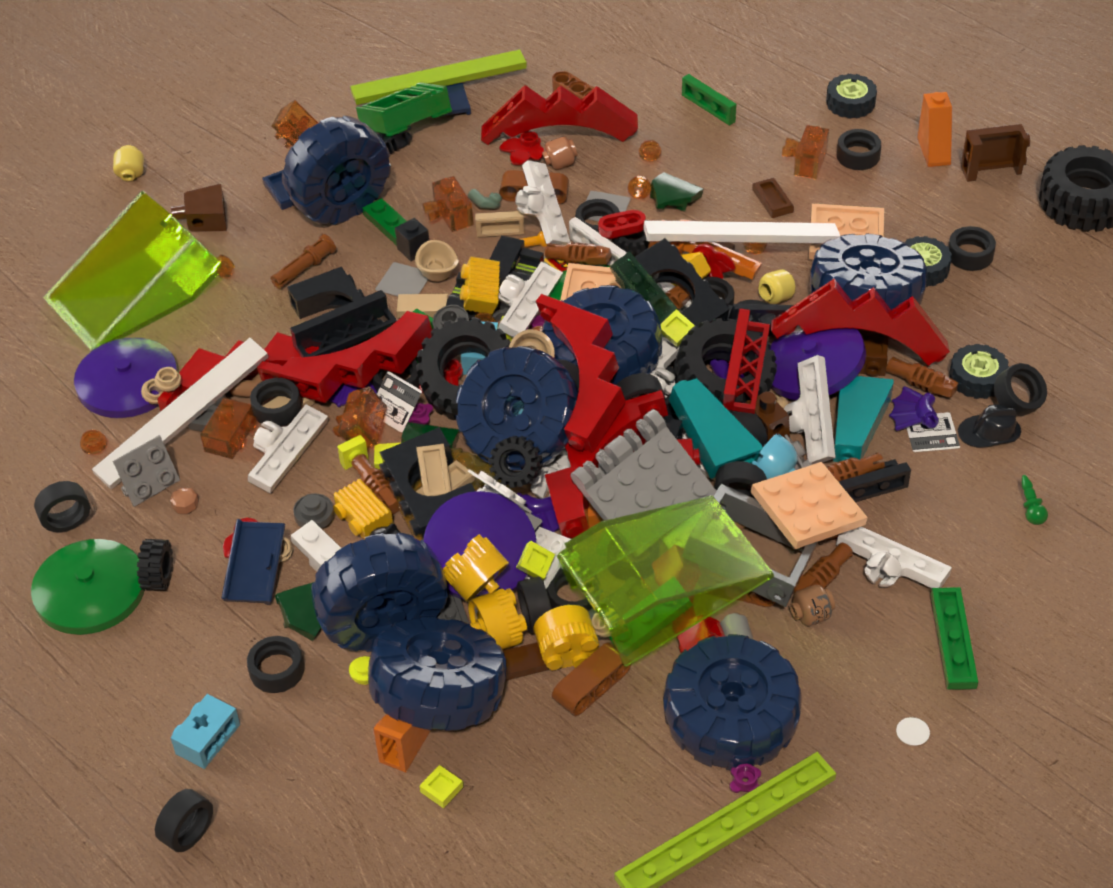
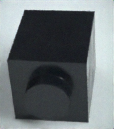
M415 217L395 227L397 249L409 261L415 260L420 246L429 241L428 229Z

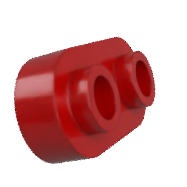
M628 210L603 216L598 222L599 234L605 238L612 239L641 232L644 230L646 216L639 210Z

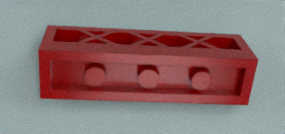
M739 309L724 390L723 406L727 410L755 414L770 324L749 321L750 310ZM748 330L763 332V336L752 341L747 332ZM750 350H753L759 356V358L752 362H749L743 356V354ZM749 371L755 379L745 384L739 376ZM745 392L751 398V404L735 402V398Z

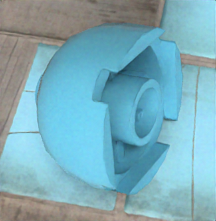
M776 434L759 452L761 455L757 462H752V464L764 471L767 479L795 471L798 456L794 446L783 436Z

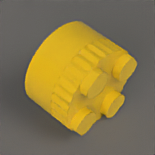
M479 534L467 544V548L462 556L456 553L445 563L446 566L443 568L446 580L468 602L484 588L490 594L497 590L499 585L494 579L509 565V562L487 537L483 538Z
M510 588L506 590L499 589L492 594L487 593L468 601L471 627L487 632L495 639L496 644L501 646L502 650L520 644L523 640L522 632L527 630L524 616L522 614L518 615L514 606L516 605V598Z
M564 605L556 607L540 616L534 624V633L542 659L550 670L570 666L576 668L598 649L599 641L589 612L582 606Z

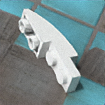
M313 520L291 535V542L309 558V565L316 572L325 561H328L335 555L336 551L341 549Z

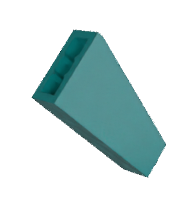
M856 376L847 386L839 390L834 443L835 458L833 462H840L852 457L857 459L864 457L891 402L894 379Z
M697 378L690 381L682 380L672 387L669 401L679 420H682L683 428L689 439L692 438L694 448L699 449L701 462L710 479L715 478L718 469L727 463L740 461L752 464L753 461L757 462L761 455L759 452L763 448L762 445Z

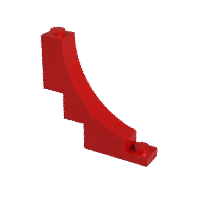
M524 85L481 126V141L488 145L494 139H498L502 132L512 138L536 128L554 125H573L592 128L624 142L629 136H633L638 129V114L598 86L583 99H580L563 86H559L545 99Z
M835 278L771 320V331L777 339L782 335L791 334L797 328V325L803 329L806 335L835 328H856L875 331L900 341L918 354L928 366L933 362H940L950 352L948 341L913 296L891 310L874 287L852 301Z
M540 294L536 304L541 317L551 322L555 335L570 349L579 367L578 397L564 431L569 444L577 450L584 449L593 453L626 402L621 387L610 383L619 369L614 352L604 349L613 333L608 319Z
M406 311L399 320L380 334L342 351L311 357H291L284 366L262 361L257 366L262 381L271 378H285L292 381L298 387L301 397L326 403L342 383L364 389L380 369L402 374L417 356L418 351L423 349L421 345L426 337L429 339L432 337L429 316Z
M279 332L276 333L264 349L268 353V358L265 361L284 366L291 357H301L293 346L292 337ZM238 340L226 356L198 348L179 372L181 376L180 386L172 391H163L158 397L160 412L244 342ZM311 346L305 350L310 354L317 351L319 347ZM257 367L242 380H252L259 373Z
M662 390L625 400L626 402L593 453L584 449L577 450L568 443L565 447L571 467L545 474L562 536L571 539L590 533L588 523L589 501L573 482L571 473L577 468L583 467L587 460L591 461L598 468L596 453L599 452V449L604 450V447L619 435L623 436L625 430L632 429L636 435L642 436L636 427V422L639 419H643L644 415L652 409L656 410L662 417L667 416L668 412Z

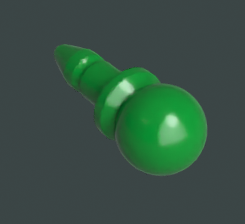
M1023 475L1021 486L1027 501L1023 504L1024 508L1027 509L1026 519L1031 524L1041 525L1046 522L1048 511L1045 506L1041 505L1043 502L1042 498H1037L1030 479Z

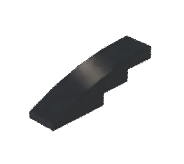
M501 235L489 260L500 261L499 289L502 282L507 280L506 277L515 269L520 253L525 248L524 240ZM498 301V305L495 308L494 312L500 309V304L502 302ZM469 311L468 313L470 321L472 317L480 318L482 322H493V314L489 315L488 313L484 314L483 312Z

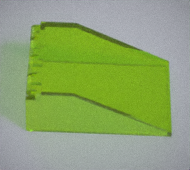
M141 191L43 297L91 351L110 341L123 339L193 302L219 274L217 270L221 267V262L184 228L175 217H171L172 215L144 191Z
M713 495L601 521L564 543L565 549L557 555L571 589L579 587L585 593V597L596 613H599L600 619L609 632H613L611 637L625 667L774 577L772 570Z

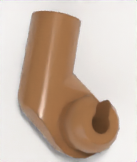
M259 373L252 380H241L229 390L230 393L240 397H250L252 390L257 384L262 382Z

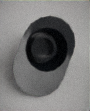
M989 405L980 415L966 418L960 423L958 428L959 438L965 444L977 448L1015 442L1022 432L1019 423L1016 421L1017 412L1014 408H1008L1003 405Z

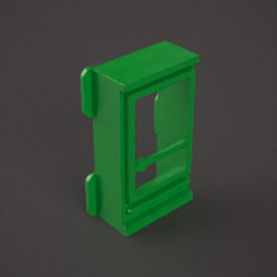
M421 82L417 83L416 86H411V88L403 89L362 105V107H356L358 119L361 122L367 124L375 132L384 133L386 136H393L408 129V125L430 116L431 118H437L453 111L450 105L447 86Z

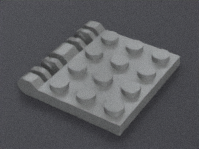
M654 409L644 415L643 419H639L636 422L638 431L647 441L645 444L642 445L641 439L632 429H627L624 431L623 436L619 435L604 447L605 452L600 450L596 453V460L607 473L602 477L599 469L588 460L583 464V467H579L571 473L573 482L634 560L716 493V489L667 428L662 416Z

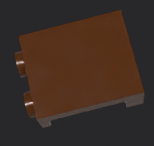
M1022 124L967 130L961 161V169L967 182L976 181L978 171L1013 167L1016 175L1022 174L1023 166L1027 163L1026 151L1027 147L1030 146V136L1025 132Z
M857 329L862 336L866 348L865 363L859 374L885 376L889 336L875 331Z

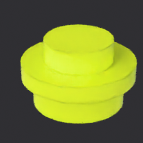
M358 657L349 666L350 677L358 684H369L368 665L370 657Z

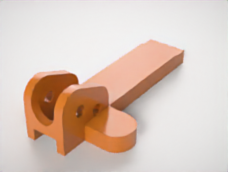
M650 241L648 248L655 245L659 241ZM669 242L678 248L680 255L685 251L692 253L698 245L709 244L715 251L724 252L733 260L736 269L731 272L750 279L755 277L762 264L715 242Z

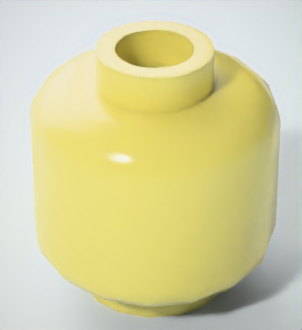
M131 145L122 146L116 150L113 159V171L116 176L124 181H133L143 174L144 156L141 151Z
M779 269L763 275L759 281L758 290L760 296L767 303L778 304L792 298L796 286L792 275L784 269Z

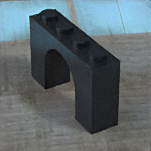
M666 238L618 267L615 281L622 289L628 288L641 293L648 287L661 282L673 283L683 288L691 299V305L680 313L697 327L699 323L707 320L710 323L713 319L722 318V321L727 320L730 310L727 302L723 298H719L712 290L709 282L699 276L694 266L687 262L680 255L678 248L673 244L671 245Z
M342 266L287 287L290 305L299 319L327 309H337L364 297L362 290L356 289L351 274L347 275ZM381 319L374 320L376 323H383ZM356 327L351 332L359 333L364 331L365 328ZM332 337L329 339V342L336 343L340 341L342 337ZM370 337V338H368V339H366V340H363V341H361V342H359V343H356V344H354V345H352V346H349V347H347V348H345V349H348V348H351V347L356 346V345H358V344H361V343H363V342H365V341H367V340H369V339H371V338H373V337Z
M440 427L380 452L383 462L379 464L384 479L390 478L389 487L395 498L400 497L399 506L405 517L410 516L409 524L415 536L420 535L422 540H424L429 520L441 505L455 496L475 491L471 483L438 496H426L413 490L416 482L421 478L417 447L444 444L447 465L454 462L450 445Z

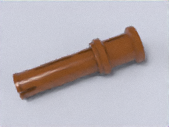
M322 234L313 245H307L299 257L270 277L271 282L276 288L281 289L309 266L320 264L322 258L336 252L335 243L328 235Z

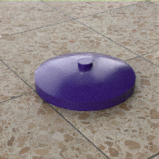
M797 325V328L791 334L782 335L771 344L770 350L775 352V363L777 364V372L771 388L785 398L798 400L801 394L798 363L819 355L825 357L829 395L841 390L855 379L865 363L866 348L861 334L856 328H835L806 335L803 329Z
M123 338L105 343L86 355L76 369L74 385L80 402L91 412L104 417L127 418L144 414L158 407L159 404H151L142 397L143 384L150 379H155L157 372L161 368L172 367L177 372L178 369L174 356L162 344L145 338ZM156 390L150 392L154 395L159 394V392Z
M485 491L460 494L441 505L429 520L423 541L433 550L442 569L446 566L445 563L456 553L462 556L467 548V544L480 534L483 538L487 537L509 562V565L494 579L499 585L497 590L510 588L514 592L517 589V582L526 580L529 576L527 573L516 568L524 548L530 541L536 543L535 531L526 513L510 499ZM446 580L447 593L464 600ZM484 588L473 598L482 596L489 592L486 588Z

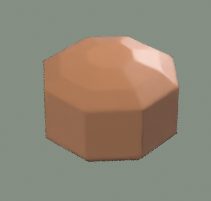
M181 487L172 492L171 506L176 513L188 514L197 508V494L192 488Z

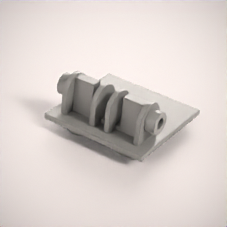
M160 435L112 461L124 485L121 487V490L126 497L129 496L134 507L180 481Z

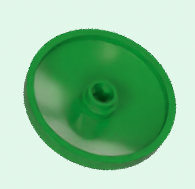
M106 539L82 540L59 549L41 564L33 578L31 597L37 614L51 628L75 635L97 633L119 624L137 608L145 592V589L140 588L138 583V556L127 546Z

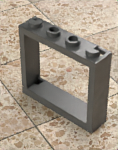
M721 484L690 534L681 559L786 607L818 542L797 549L802 554L790 577H787L702 538L703 533L715 513L794 548L756 499Z

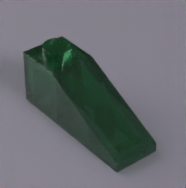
M630 251L609 267L622 289L628 288L641 294L645 301H649L652 304L660 324L676 309L679 311Z

